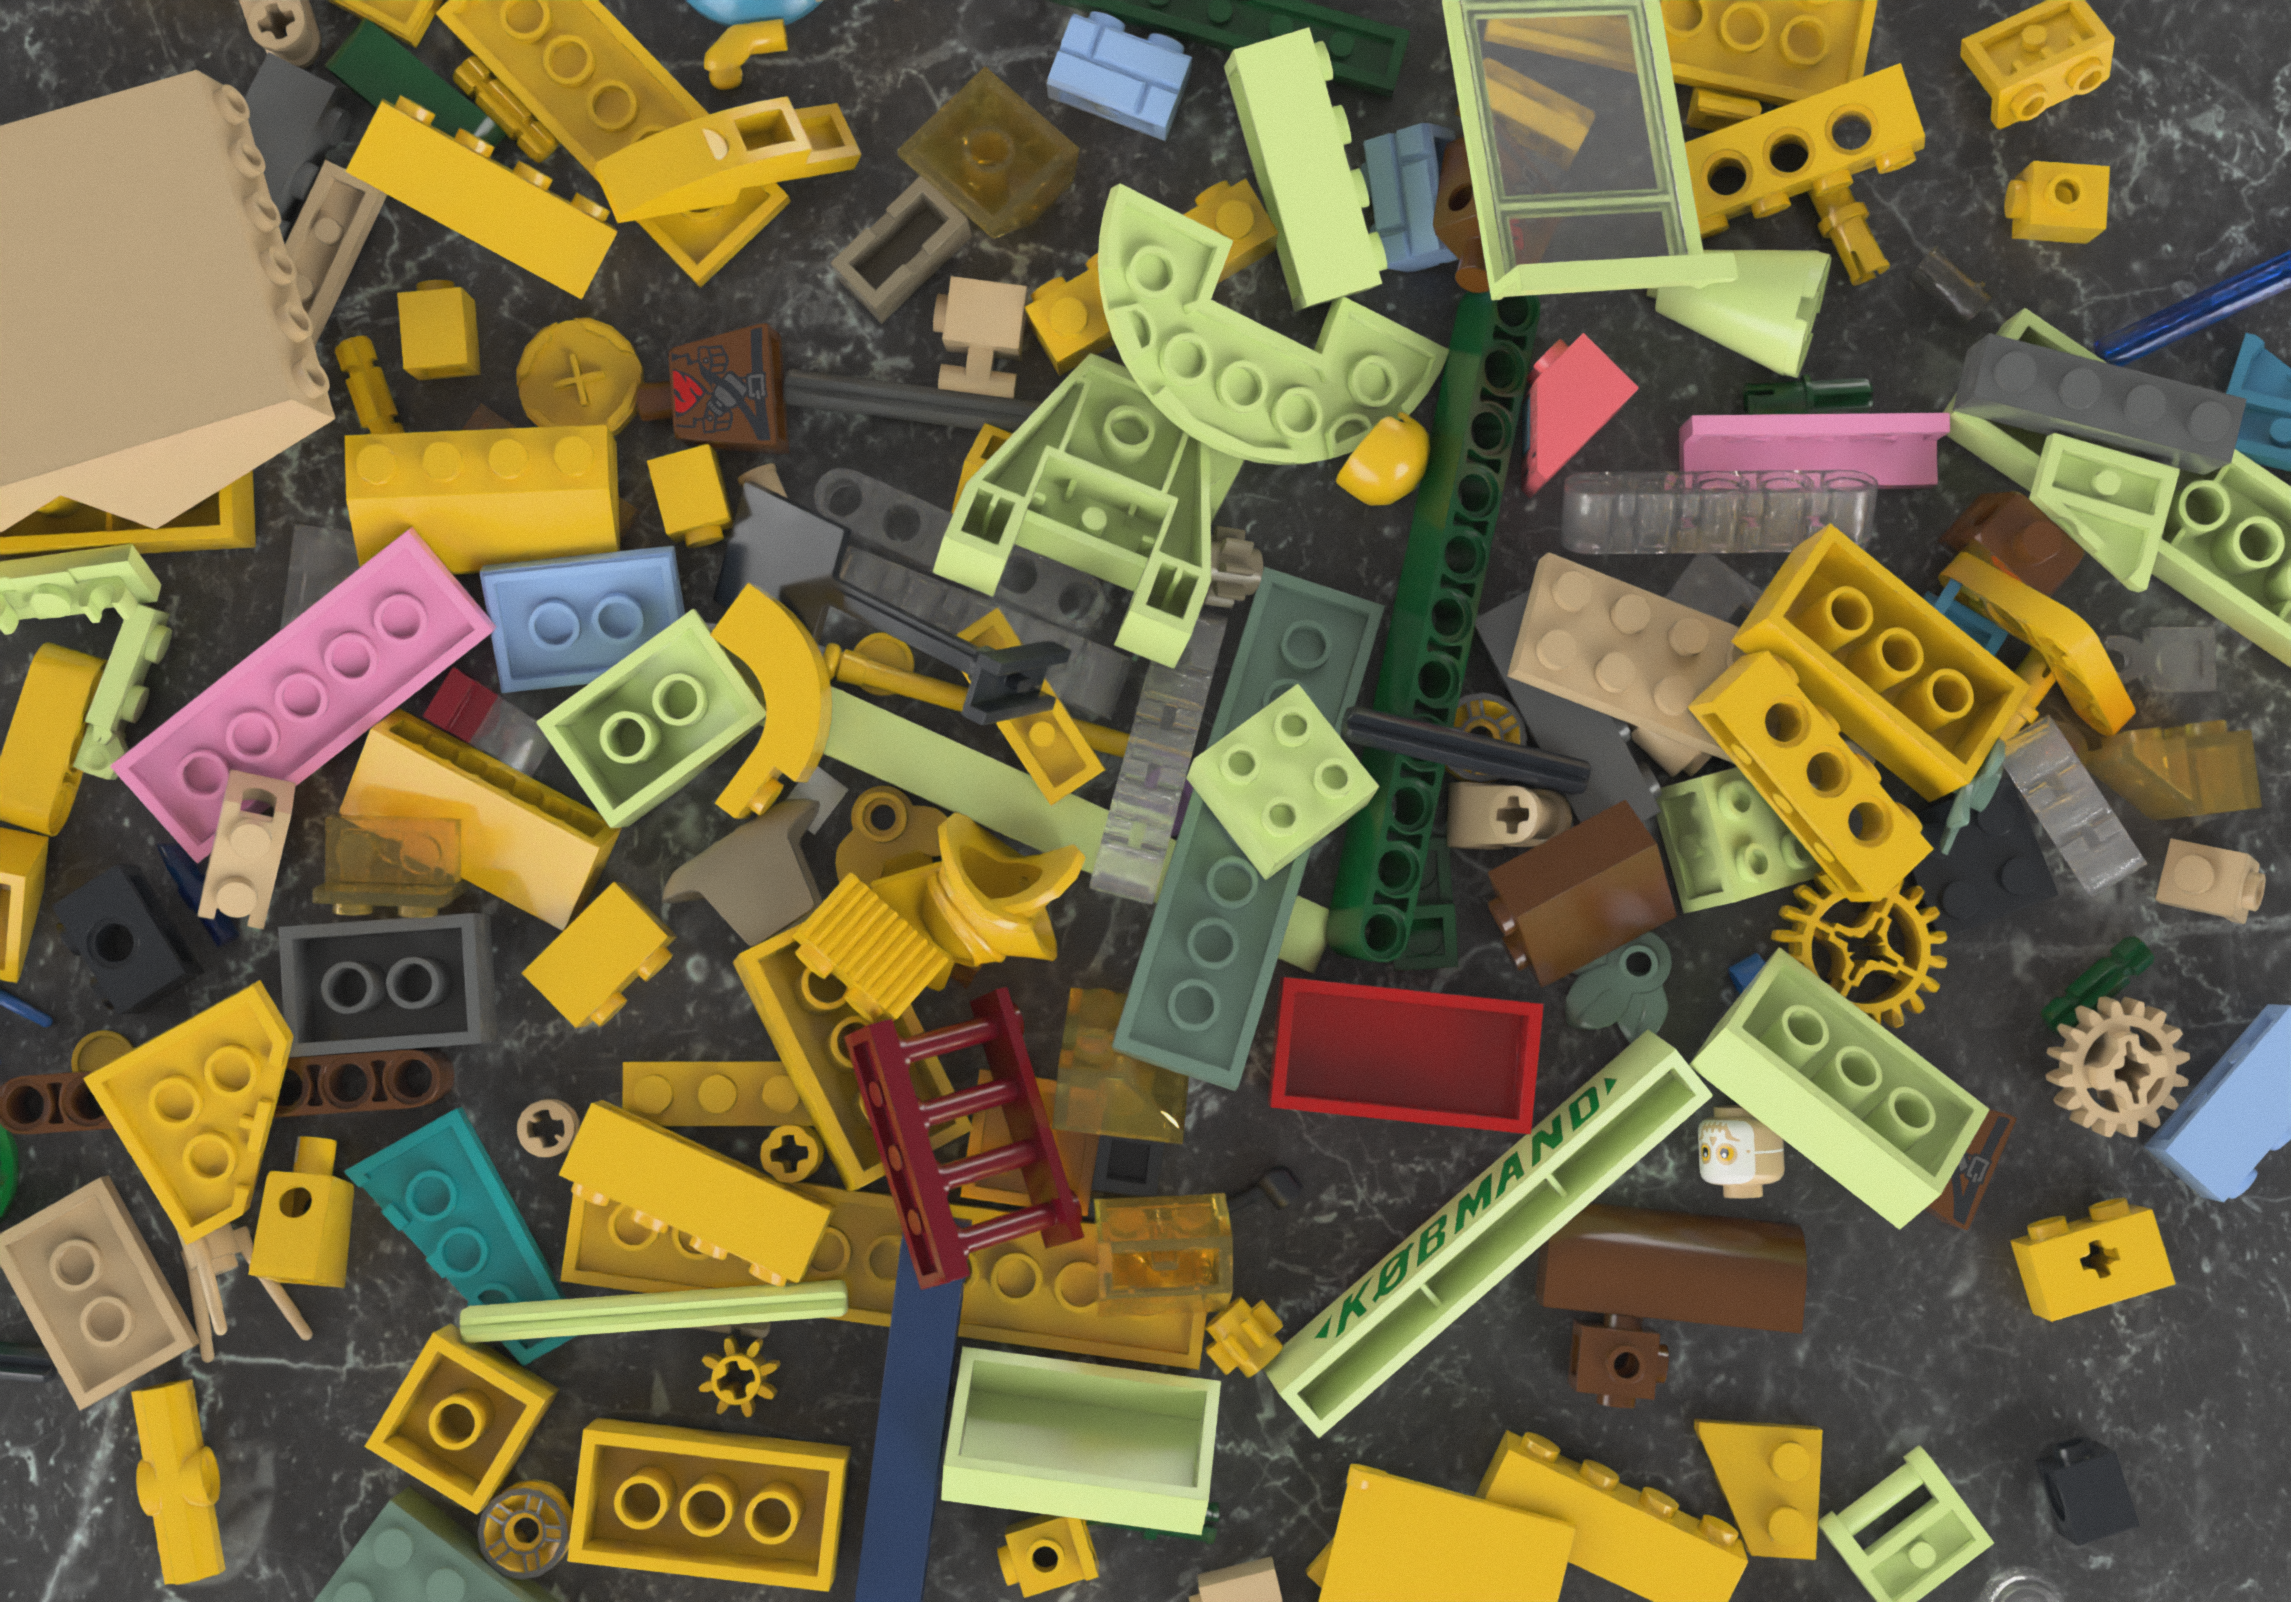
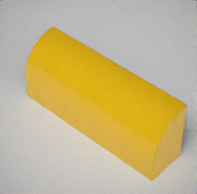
M400 708L370 729L339 810L341 815L562 931L572 923L590 896L622 827L610 828L602 815Z

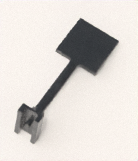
M753 481L744 483L715 589L714 601L730 608L747 583L761 587L797 616L812 635L817 646H819L831 605L967 673L971 683L961 715L982 726L1053 710L1056 697L1041 691L1048 666L1068 662L1072 650L1052 640L998 650L988 645L980 648L843 580L840 577V569L852 529Z

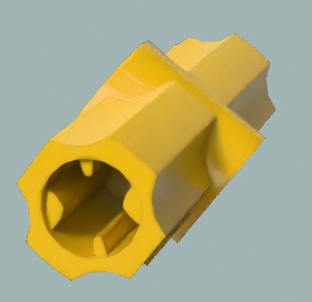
M180 1379L137 1389L131 1392L143 1457L138 1463L136 1472L137 1493L143 1511L147 1516H153L165 1585H179L218 1575L226 1570L214 1505L218 1501L220 1494V1474L214 1452L210 1447H204L193 1380Z

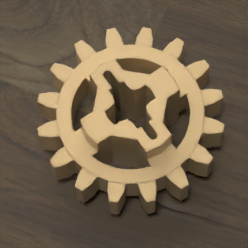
M2105 996L2099 997L2098 1013L2080 1005L2075 1008L2079 1021L2075 1028L2061 1023L2057 1027V1030L2066 1041L2063 1047H2048L2047 1054L2060 1060L2058 1069L2046 1074V1081L2063 1086L2064 1089L2058 1092L2053 1101L2062 1108L2072 1110L2069 1118L2072 1122L2085 1128L2091 1126L2092 1131L2110 1138L2115 1130L2128 1137H2136L2138 1121L2157 1128L2161 1124L2156 1110L2160 1106L2176 1110L2179 1106L2175 1098L2170 1095L2173 1086H2188L2189 1079L2177 1074L2176 1068L2177 1065L2190 1060V1053L2173 1048V1044L2179 1040L2183 1033L2180 1028L2164 1024L2167 1015L2164 1011L2151 1006L2145 1007L2144 1002L2124 996L2121 1003ZM2130 1026L2136 1028L2145 1037L2148 1043L2147 1046L2140 1045L2138 1034L2130 1032ZM2087 1088H2095L2097 1090V1097L2105 1101L2106 1107L2098 1105L2089 1095Z

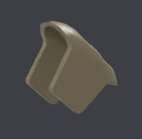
M809 798L786 799L769 808L762 816H757L736 828L734 832L720 841L717 840L671 874L663 889L662 903H683L706 899L741 938L753 947L805 922L824 901L801 847L803 836L819 812L820 801Z

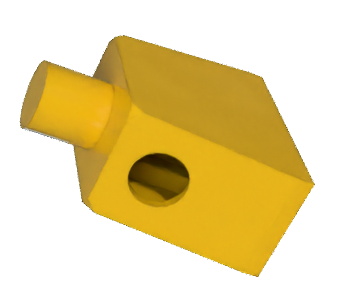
M299 1136L297 1138L293 1172L269 1171L266 1178L248 1275L280 1283L345 1288L354 1186L350 1182L332 1176L337 1146L336 1140ZM310 1198H312L311 1206L309 1210L305 1213V1205Z

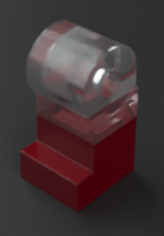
M452 667L423 714L424 718L442 729L453 733L477 749L493 755L529 777L533 776L552 745L536 723L538 721L537 718L467 672Z

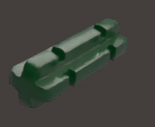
M2136 936L2123 938L2110 950L2112 955L2110 958H2100L2065 989V997L2059 998L2057 996L2041 1010L2040 1015L2049 1029L2061 1037L2057 1030L2060 1023L2073 1028L2079 1024L2075 1008L2081 1005L2097 1012L2099 997L2105 996L2112 999L2130 984L2128 978L2130 975L2138 977L2153 964L2155 957L2142 940Z

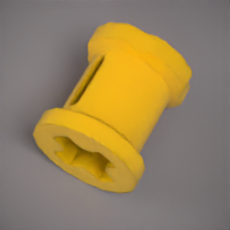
M784 1125L775 1128L770 1136L763 1141L760 1158L765 1171L772 1174L777 1181L794 1183L810 1177L819 1169L824 1160L825 1148L819 1134L812 1127ZM789 1135H794L796 1145L807 1146L809 1152L807 1158L798 1161L797 1170H791L790 1161L779 1159L777 1154L779 1147L788 1144Z

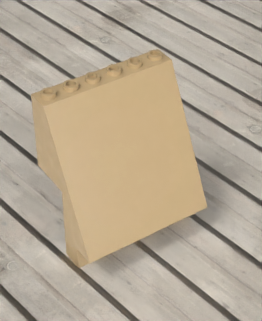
M193 70L0 126V533L60 495L157 529L335 419L328 395L330 388L329 380L319 364L311 337L313 325L308 314L303 309L295 282L297 270L285 248L279 227L281 216L276 205L271 200L263 173L266 168L265 161L255 145L249 125L250 110L243 96L234 87L227 84L223 85L200 71Z

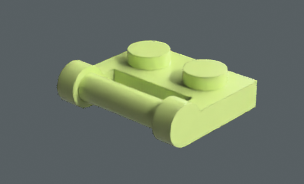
M1919 1445L1903 1456L1906 1462L1903 1466L1838 1515L1830 1511L1818 1520L1820 1530L1838 1551L1875 1602H1917L1994 1544L1993 1540L1938 1466ZM1923 1484L1933 1498L1866 1549L1862 1550L1853 1536Z

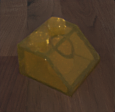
M984 67L898 149V156L994 239L1031 225L1073 184L1080 148L987 67Z
M1070 987L1058 1067L1052 1129L1183 1144L1189 1076L1114 1051L1112 1044L1128 994L1116 993L1102 988L1082 989Z

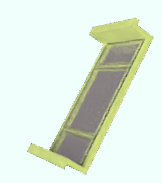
M1442 0L1491 300H1501L1503 297L1675 286H1692L1700 290L1709 283L1733 282L1739 278L1734 252L1704 254L1660 0Z

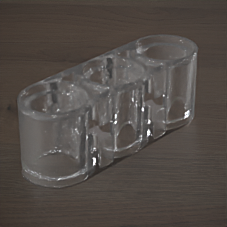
M2049 714L2004 741L2005 759L2002 765L2091 899L2148 865Z

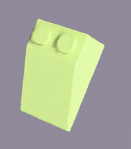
M696 609L690 610L536 722L610 828L629 827L678 792L766 719V708L721 644L710 636L711 630Z

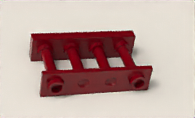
M1007 987L996 989L969 1001L974 1015L973 1019L903 1038L896 1032L893 1019L891 1018L867 1025L844 1036L920 1290L970 1276L966 1262L970 1253L1040 1231L1045 1249L1085 1238L1080 1224L1082 1221L1081 1204L1075 1192L1069 1188L1023 1040V1017L1017 1005L1011 1001ZM982 1043L993 1081L925 1101L916 1097L908 1072L910 1063ZM1002 1106L1013 1143L942 1165L935 1160L928 1137L930 1126ZM1021 1168L1032 1206L964 1228H960L955 1224L947 1199L949 1190Z

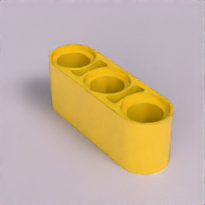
M51 642L44 643L38 649L29 667L0 756V821L51 837L56 836L62 830L71 812L84 773L73 767V764L89 725L85 720L108 660Z

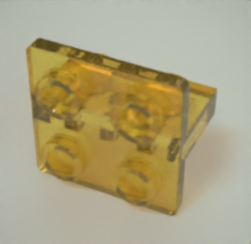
M332 814L325 818V882L313 889V903L332 904V912L334 914H370L373 912L374 905L398 906V915L402 917H432L438 915V908L452 905L453 900L471 888V882L461 878V819Z

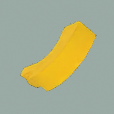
M747 583L710 633L712 638L738 656L752 669L762 686L766 701V721L757 746L715 802L716 805L735 819H749L753 812L762 816L772 806L784 787L783 784L777 781L782 773L795 782H808L824 753L832 721V692L828 670L814 638L797 616L761 587Z

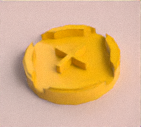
M589 317L573 318L574 320H567L559 324L556 322L541 329L525 346L516 369L519 397L527 417L538 427L607 424L613 436L620 434L637 415V386L639 383H644V368L633 345L613 326Z

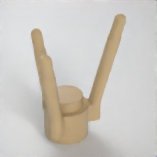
M230 1222L188 1245L185 1244L178 1232L183 1247L180 1253L188 1275L196 1332L201 1342L199 1344L201 1358L206 1363L214 1359L209 1313L215 1333L217 1335H224L227 1332V1323L216 1275L238 1267L239 1265L235 1257L238 1253L242 1254L250 1266L253 1242L247 1226L233 1230ZM258 1277L302 1340H310L313 1335L312 1330L281 1284Z

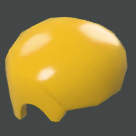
M1399 412L1397 416L1405 423L1390 416L1380 420L1350 455L1336 478V483L1370 506L1393 504L1415 490L1426 472L1430 454L1429 434L1421 424L1403 412Z

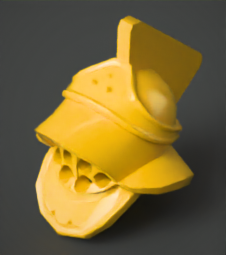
M954 812L937 827L942 861L877 879L868 885L871 891L876 893L881 900L886 902L891 909L895 910L901 918L905 919L911 927L915 928L921 936L925 937L930 944L935 946L949 960L927 984L928 988L940 992L945 988L955 962L969 967H978L984 963H1002L1006 956L1054 961L1057 958V942L1046 905L1060 897L1078 878L1085 862V856L1075 844L1042 854L1023 856L990 834L967 815Z

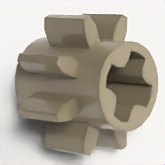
M1216 525L1214 534L1211 535V583L1203 604L1232 609L1234 600L1244 601L1245 595H1252L1258 589L1263 573V557L1259 549L1253 548L1254 542L1245 541V530Z

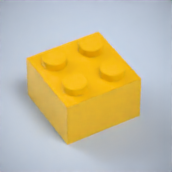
M450 1323L433 1332L364 1447L473 1513L478 1514L498 1494L560 1389L483 1342H464L460 1329Z

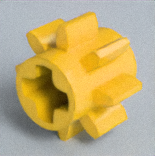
M1240 1296L1222 1309L1206 1325L1205 1329L1214 1338V1341L1205 1348L1207 1350L1206 1353L1225 1375H1228L1233 1369L1238 1367L1249 1378L1265 1367L1283 1349L1284 1346L1274 1335L1283 1327L1282 1321L1263 1299L1251 1308Z
M730 1335L724 1340L726 1352L724 1358L715 1353H707L703 1357L702 1362L707 1367L713 1369L711 1378L699 1386V1391H714L720 1399L716 1413L721 1415L730 1405L741 1404L744 1415L750 1417L755 1412L756 1404L753 1397L756 1394L765 1399H773L778 1392L766 1380L768 1374L774 1372L781 1363L780 1360L765 1361L764 1357L759 1353L762 1348L763 1339L758 1338L749 1348H739L737 1339L734 1335ZM734 1361H737L741 1370L752 1369L754 1377L746 1385V1390L742 1389L739 1381L728 1382L726 1374L734 1367Z

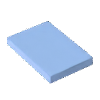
M674 546L483 565L480 570L487 616L497 626L491 633L501 693L589 684L685 615Z

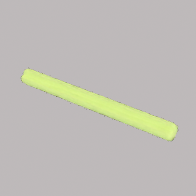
M843 1280L785 1283L784 1287L770 1284L468 1306L461 1310L459 1324L462 1340L466 1343L840 1317L846 1314L848 1310V1290Z

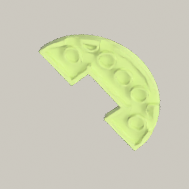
M1121 183L1111 188L1103 213L1098 250L1099 286L1106 320L1121 358L1138 386L1171 422L1191 437L1215 450L1257 463L1295 465L1328 460L1353 452L1383 418L1390 416L1399 421L1401 419L1397 416L1399 412L1407 415L1412 413L1427 395L1439 376L1447 359L1449 349L1344 296L1332 300L1314 350L1211 300L1233 240Z

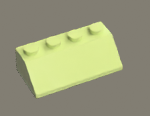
M1780 947L1717 1023L1689 1064L1691 1068L1899 1230L1942 1194L1990 1110Z

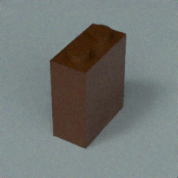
M1626 799L1487 872L1496 895L1494 899L1487 903L1497 925L1504 934V936L1500 937L1501 943L1516 970L1519 972L1528 967L1541 988L1677 917L1657 843Z

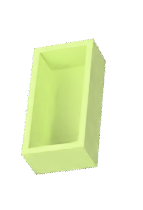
M1308 27L1233 50L1224 69L1264 208L1278 231L1276 249L1294 312L1328 303L1343 296L1348 297L1382 284L1379 271L1388 268L1386 254L1378 232L1368 234L1362 208L1370 205L1369 195L1361 170L1357 168L1350 171L1344 145L1352 142L1351 132L1342 105L1332 107L1326 81L1333 79V69L1325 43L1323 41L1314 43L1310 28Z
M963 1346L943 1465L941 1500L1201 1535L1209 1502L1221 1381Z

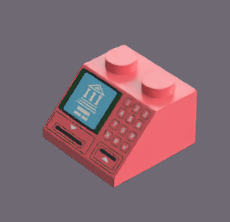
M1584 333L1570 346L1562 339H1559L1534 364V369L1527 375V381L1532 387L1521 403V490L1529 498L1534 496L1639 389Z

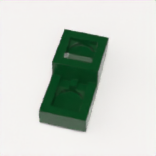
M1447 834L1430 836L1409 940L1405 950L1398 958L1393 960L1394 971L1458 967L1455 903L1452 898L1450 847H1446Z

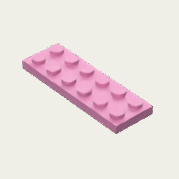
M410 527L132 747L110 767L198 864L211 853L230 769L294 782L296 787L491 634L497 626L415 529ZM244 800L241 803L240 810L261 814L271 805L258 800Z

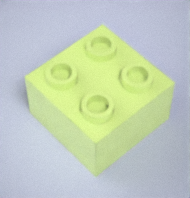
M1296 684L1194 758L1186 777L1265 880L1367 806L1379 788L1374 779L1299 684Z

